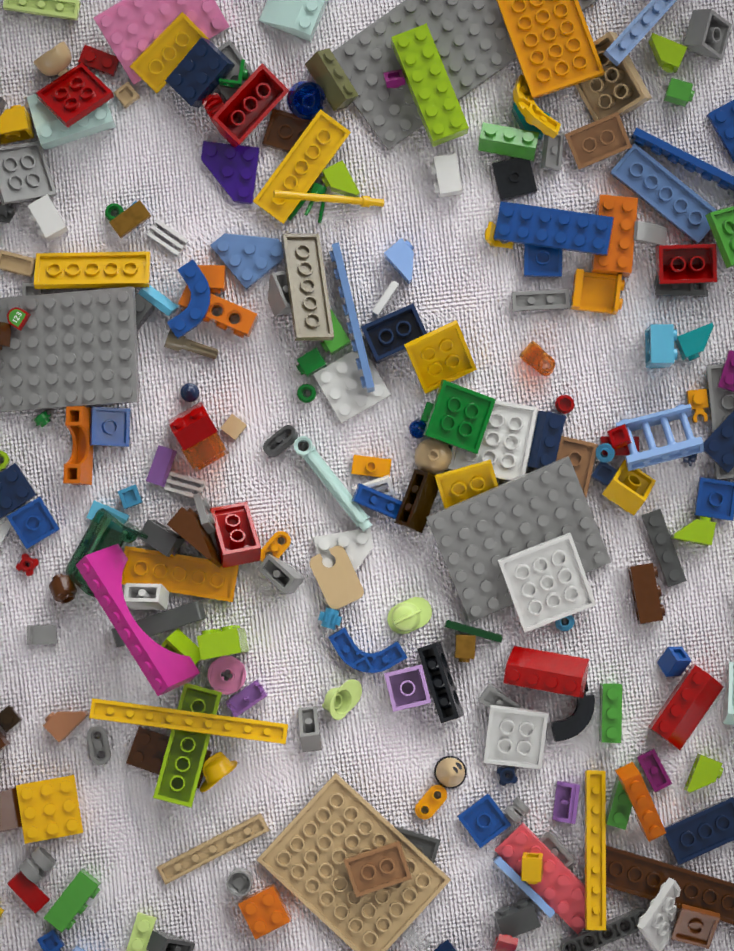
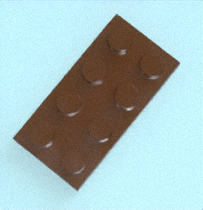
M139 726L126 764L159 775L170 736ZM207 750L204 762L211 757L212 751ZM201 771L197 786L198 789L200 788L204 777L203 771Z

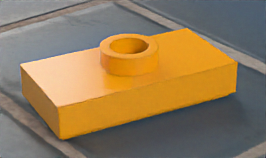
M354 455L351 474L379 478L389 475L390 477L392 459Z

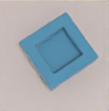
M136 484L118 491L125 510L143 503Z

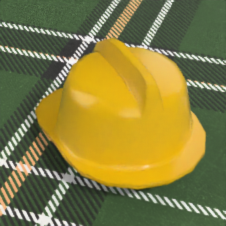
M217 752L209 757L203 764L202 771L205 781L200 787V792H205L213 787L221 778L233 771L238 762L236 760L230 761L223 752Z

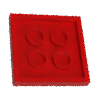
M83 63L75 66L36 92L38 99L67 128L114 97L113 92Z

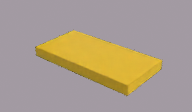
M181 12L129 67L157 94L167 84L165 80L198 40L201 37L209 38Z

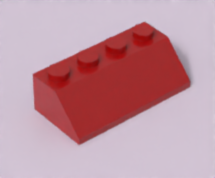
M262 63L211 119L219 133L233 147H236L244 141L289 90Z
M514 646L506 664L503 683L583 698L590 659Z
M691 664L648 728L681 750L724 686L697 665Z

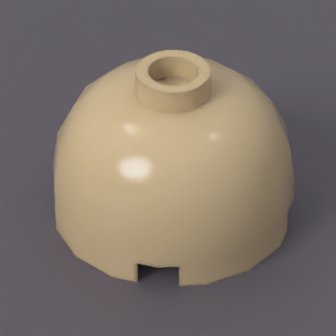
M63 41L41 55L33 63L44 75L54 76L58 74L60 77L68 72L67 67L71 64L72 56L68 46Z
M433 438L425 439L419 443L414 454L417 468L434 476L444 473L452 459L451 449L448 444Z

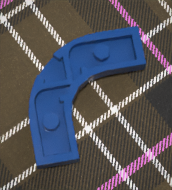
M193 259L177 269L191 292V300L188 307L167 322L177 339L193 330L203 321L210 305L211 292L209 284Z
M345 627L328 637L340 658L348 666L361 672H382L407 658L398 641L382 651L366 653L354 644Z

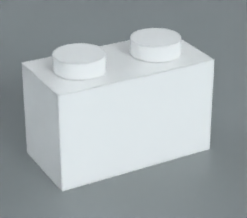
M456 153L433 157V163H430L432 175L435 174L436 181L433 182L435 193H439V198L461 195L463 189Z
M48 194L28 205L31 210L28 214L33 222L37 221L40 226L37 230L42 239L46 237L50 242L69 231Z
M125 584L124 599L126 605L131 610H167L170 592L162 584Z

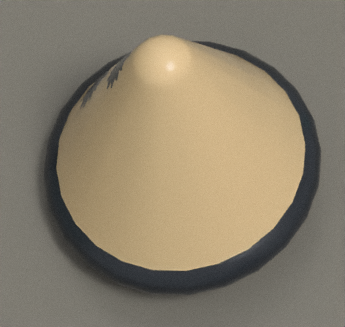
M445 756L435 765V779L445 788H457L466 779V766L461 759L455 756Z

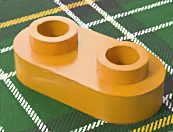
M278 531L261 549V562L266 558L267 552H271L278 559L283 555L291 544V538L288 533ZM280 537L285 539V543L282 545L278 543Z
M441 785L431 786L415 806L416 815L424 820L431 818L447 798L446 789ZM436 791L441 793L440 798L434 797ZM423 806L428 807L427 813L421 812Z

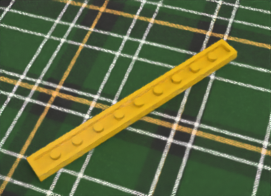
M92 698L89 716L90 719L286 744L288 724L95 698Z

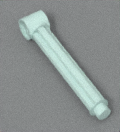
M306 436L298 437L294 442L296 453L306 461L355 523L356 528L360 527L365 532L372 526V523L369 521L370 516L365 513L359 504L351 501L353 496L317 452L311 439ZM300 443H308L309 448L306 451H300Z

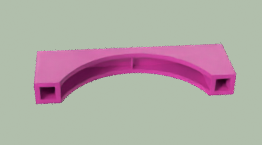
M119 544L85 555L76 564V567L157 696L194 679L200 671L191 657L174 653L156 643L140 628L131 615L122 591V573L128 558Z

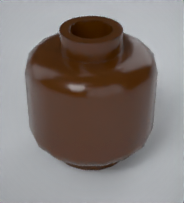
M63 574L55 575L49 584L54 600L62 604L72 601L77 593L72 577Z

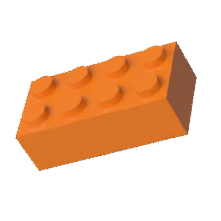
M599 195L596 215L614 217L608 255L592 254L591 273L615 276L622 274V277H629L631 275L634 251V225L637 216L638 198Z

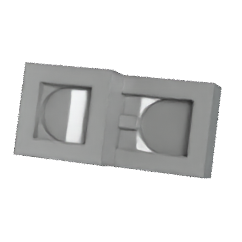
M635 221L634 240L642 244L666 245L667 228L653 223Z

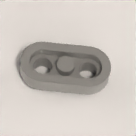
M94 726L87 733L90 755L94 763L103 765L111 758L108 735L102 726ZM96 732H100V739L95 738L94 735ZM99 751L105 753L104 758L98 756Z

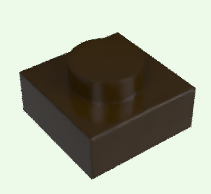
M8 705L0 712V726L5 732H8L22 721L11 705Z

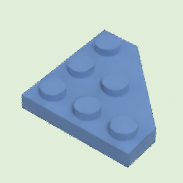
M224 233L210 245L246 290L284 260L282 243L277 238Z

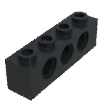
M441 642L417 648L440 722L444 723L464 716Z

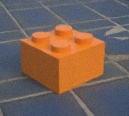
M274 883L249 895L238 903L255 940L291 922V916Z

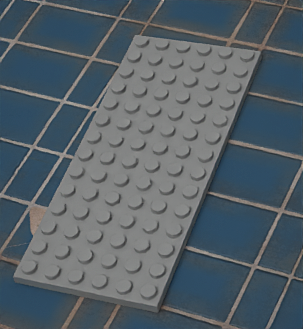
M405 0L332 52L359 95L352 103L388 151L424 126L406 80V85H401L398 88L386 87L383 73L401 69L391 45V37L427 23L459 101L517 59L496 0ZM578 0L582 12L598 1Z

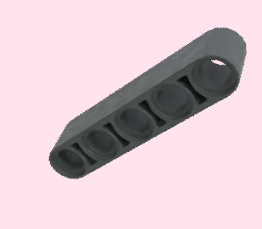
M197 600L136 620V622L151 637L206 619L207 617L202 601ZM112 628L111 631L116 647L124 646L125 643L117 630Z
M639 907L607 920L606 928L611 929V934L608 937H602V930H584L579 934L569 936L561 942V951H565L566 945L570 943L575 945L574 951H592L640 931L637 927V918L639 914L646 913L647 910ZM624 920L628 921V928L621 930L619 927L620 923ZM586 936L593 937V942L590 945L583 943Z

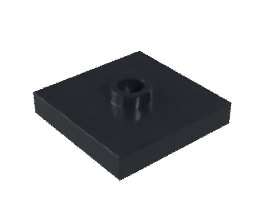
M513 158L492 163L491 166L500 201L537 193L530 160Z

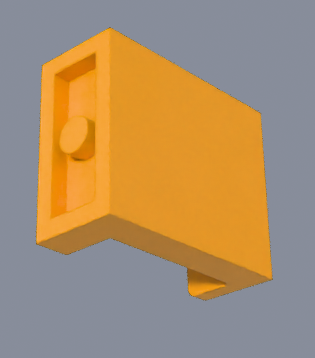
M576 269L570 309L616 315L618 310L622 309L623 299L620 298V291L624 290L625 280H622V274L615 276L584 272V269Z

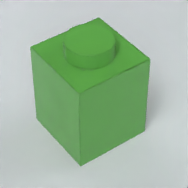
M671 78L663 101L685 107L688 101L692 102L695 93L692 90L693 84Z

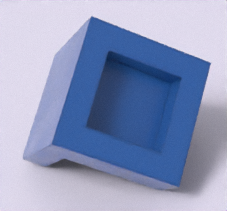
M667 647L657 661V664L666 677H679L692 660L683 647Z

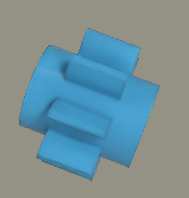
M327 607L325 612L320 611L318 620L322 621L321 626L335 630V626H340L342 617L339 616L340 611Z

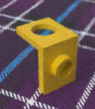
M489 222L488 228L485 230V240L490 246L513 249V242L504 244L494 239L496 225L493 222Z

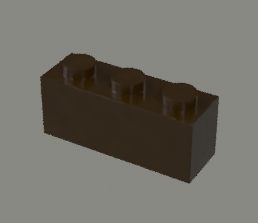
M414 469L394 523L409 530L423 533L427 522L426 517L430 514L439 490L434 475Z

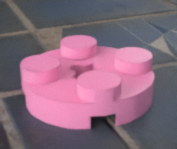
M222 656L211 663L207 678L215 691L228 695L239 691L243 687L247 674L244 664L239 659L233 656ZM226 669L230 670V674H232V678H228V681L224 680L225 678L222 676V672H226Z

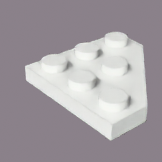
M371 528L365 532L362 529L314 537L316 554H321L322 563L328 568L333 567L336 562L335 557L329 551L334 546H341L345 549L355 572L374 547Z
M670 877L661 885L656 898L651 900L648 910L640 917L637 925L654 951H662L671 938L672 931L669 930L670 921L672 922L675 919L677 906L674 905L675 898L680 896L681 889L677 882Z

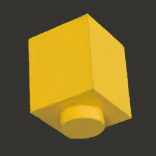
M523 852L521 881H526L527 884L541 882L543 877V853Z

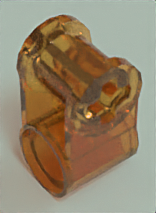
M531 341L519 354V357L543 376H548L554 371V359L534 341ZM548 362L550 364L549 368L543 369V363L547 364Z

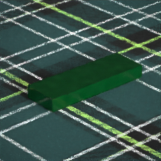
M447 620L444 626L445 628L501 643L503 638L500 634Z

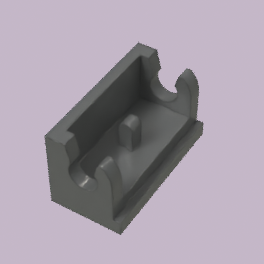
M151 519L146 521L138 538L167 557H170L171 554L175 556L185 542V539L157 520Z

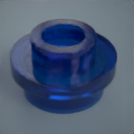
M421 420L412 421L409 426L410 434L417 439L424 437L423 433L426 423Z

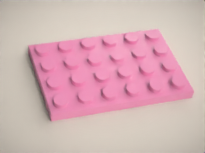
M122 0L93 17L133 85L142 79L129 66L181 12L209 39L230 27L215 0Z

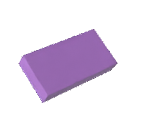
M158 445L146 481L165 487L177 451Z

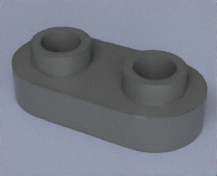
M291 425L282 427L263 444L264 452L272 458L279 456L298 438V432Z

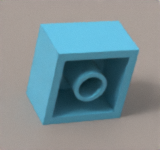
M650 324L645 330L646 368H669L674 364V360H677V349H674V341H677V330H674V324Z

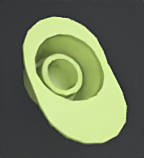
M421 597L407 599L391 608L387 617L388 625L392 631L398 634L410 633L429 622L432 616V608L429 602Z
M351 679L346 681L341 687L332 688L327 692L322 707L330 712L333 719L341 720L359 702L362 695L360 682Z

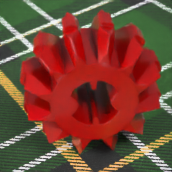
M216 92L209 94L202 100V104L210 119L224 105L220 95Z

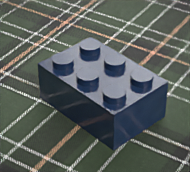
M201 37L165 81L190 106L200 108L202 100L209 94H212L218 87L219 78L224 79L234 68L235 64L209 39Z
M413 303L361 326V332L376 364L406 352L404 344L427 334Z

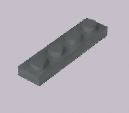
M661 509L641 515L667 588L687 581Z

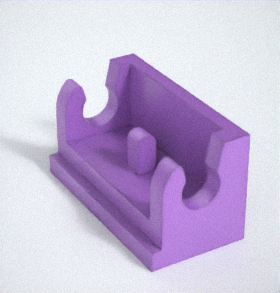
M257 679L225 702L232 711V715L238 717L267 697L268 694Z
M557 781L552 820L571 824L576 823L580 784Z

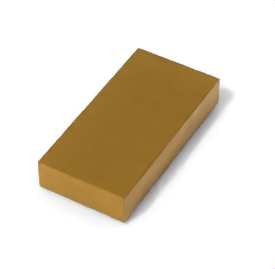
M139 200L109 223L119 237L122 238L152 216Z

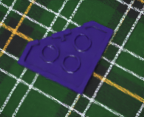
M203 141L201 154L203 164L209 169L233 202L253 205L260 148L242 145L233 147L231 144Z

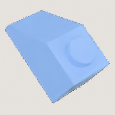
M401 238L384 252V257L402 278L410 284L412 282L414 257L412 250L414 248L409 241L406 240L404 242Z

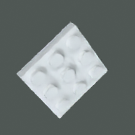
M357 351L348 353L313 374L341 424L391 396L368 354V363L375 387L374 392L367 393V389L362 388L360 377L363 376L362 369L358 370L356 359L359 358Z
M490 705L483 763L541 769L548 711Z

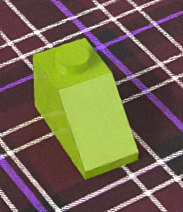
M652 33L648 43L658 66L668 73H676L687 47Z
M343 160L322 170L323 177H321L324 186H329L332 192L345 196L360 197V192Z
M700 516L699 519L691 521L672 534L671 539L711 546L716 522H711V518Z
M697 753L684 790L691 793L716 782V779H719L723 773V768L721 767L723 763Z

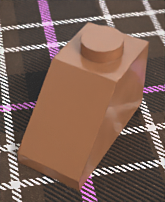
M87 711L52 712L45 718L46 723L43 727L58 742H62L89 713Z

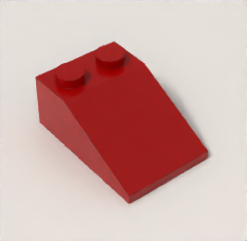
M202 401L168 420L173 434L184 451L218 432Z
M242 502L210 508V513L213 514L216 521L213 524L215 528L214 535L222 567L260 561L261 546L248 503Z

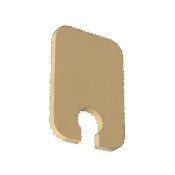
M334 546L329 549L331 555L336 560L333 567L328 568L323 565L321 554L313 556L309 564L329 607L339 609L360 599L364 594V590L345 549L341 546Z

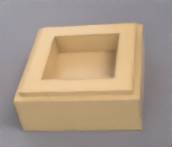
M129 82L113 92L125 109L140 98Z
M231 414L220 429L236 441L247 425L234 414Z

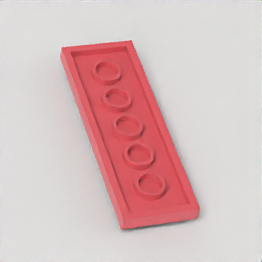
M522 822L495 848V851L520 877L522 873L523 852L543 853L542 881L537 884L528 885L579 934L585 928V885Z

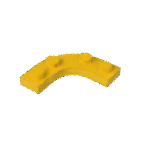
M520 74L513 88V101L528 124L534 125L544 135L554 139L559 132L561 124L545 114L536 105L530 95L524 76Z

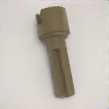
M171 329L164 347L178 352L183 349L211 359H216L218 355V349L186 339V336L177 339Z

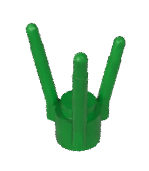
M314 183L307 193L326 194L327 188L319 183ZM306 200L300 201L298 206L289 216V221L293 219V217L297 214V212L300 210V208L303 206ZM318 201L309 202L304 213L305 216L309 214L314 202ZM321 202L318 218L319 224L322 222L325 202Z

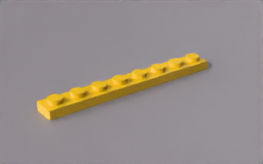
M585 770V930L606 931V771Z

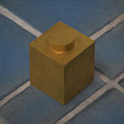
M455 636L454 658H459L458 662L470 663V659H475L476 636Z

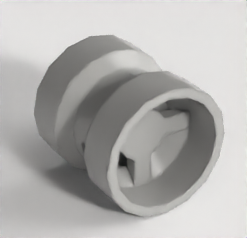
M518 797L513 800L511 806L504 810L517 824L522 821L524 814H528L531 811Z

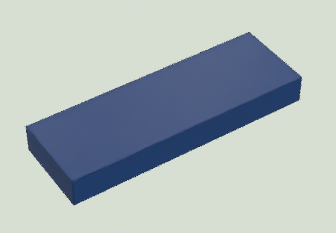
M358 483L351 500L395 520L402 501L361 483Z

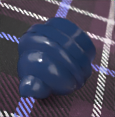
M187 383L182 386L180 395L184 401L194 402L199 397L200 392L195 384Z

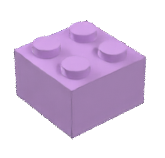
M422 664L384 673L393 712L431 703Z

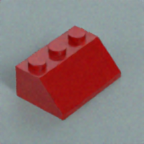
M716 244L660 245L655 247L659 284L717 282Z

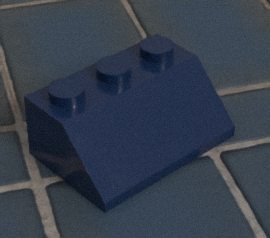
M538 411L528 469L537 470L556 461L566 418L565 415Z

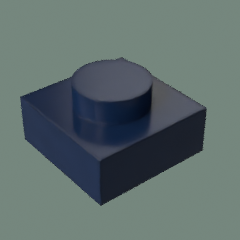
M600 461L591 478L604 486H608L617 469Z

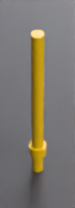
M280 190L273 191V198L355 204L368 208L370 206H384V199L370 198V196L351 197Z

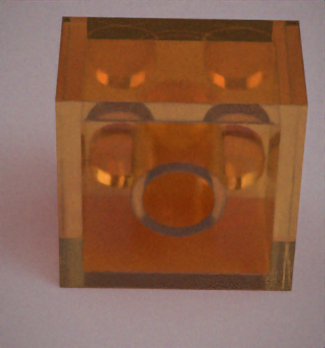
M217 432L185 451L181 449L196 472L229 453Z

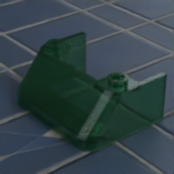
M101 508L96 512L68 563L66 575H69V578L87 595L95 597L76 564L85 555L116 544L122 547L124 542L130 544L138 536L147 540L148 535L132 523Z

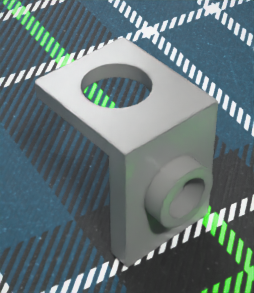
M27 625V645L57 644V625Z

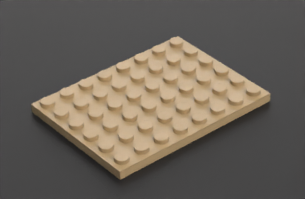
M337 773L329 779L257 858L261 865L354 951H387L451 881L439 867L415 847L412 842ZM400 840L412 879L356 898L344 859Z

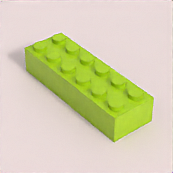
M427 23L392 36V48L432 147L468 134V124Z
M240 625L201 631L202 635L197 636L201 660L249 651L245 628H240Z
M186 683L183 686L177 710L216 715L222 692ZM171 730L153 799L192 808L211 737L210 734Z

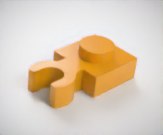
M707 389L687 391L688 404H691L692 410L695 412L692 416L693 423H697L698 415H701L703 422H706L708 416L704 409L709 408Z

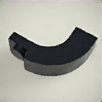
M587 680L584 697H577V705L574 712L565 719L550 722L555 742L573 738L589 724L594 712L595 698L593 694L586 695V692L589 691Z

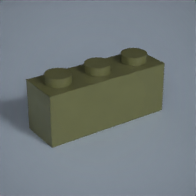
M330 48L317 51L305 63V66L334 112L347 108L359 96Z

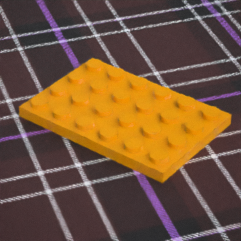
M496 0L532 99L604 75V69L578 0Z

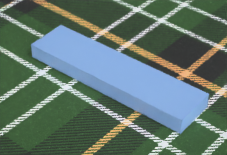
M500 855L493 859L494 863L550 918L555 914L554 909L525 881H521V877Z

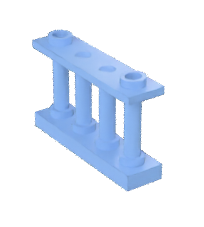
M681 404L672 409L630 420L623 419L616 423V427L623 424L627 426L632 443L628 444L630 455L626 456L628 471L704 452L702 437L696 438L693 436L687 418L692 416L691 404ZM680 419L687 440L677 443L674 440L669 422ZM661 424L668 445L658 448L656 447L650 427ZM643 429L649 450L637 451L632 431Z

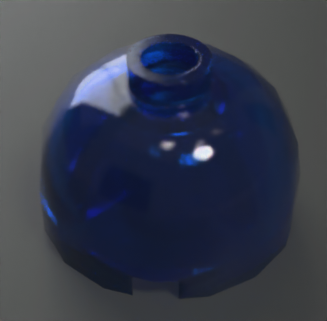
M299 81L289 89L287 105L295 116L311 120L320 109L323 111L324 107L322 105L325 100V94L318 84L311 81Z

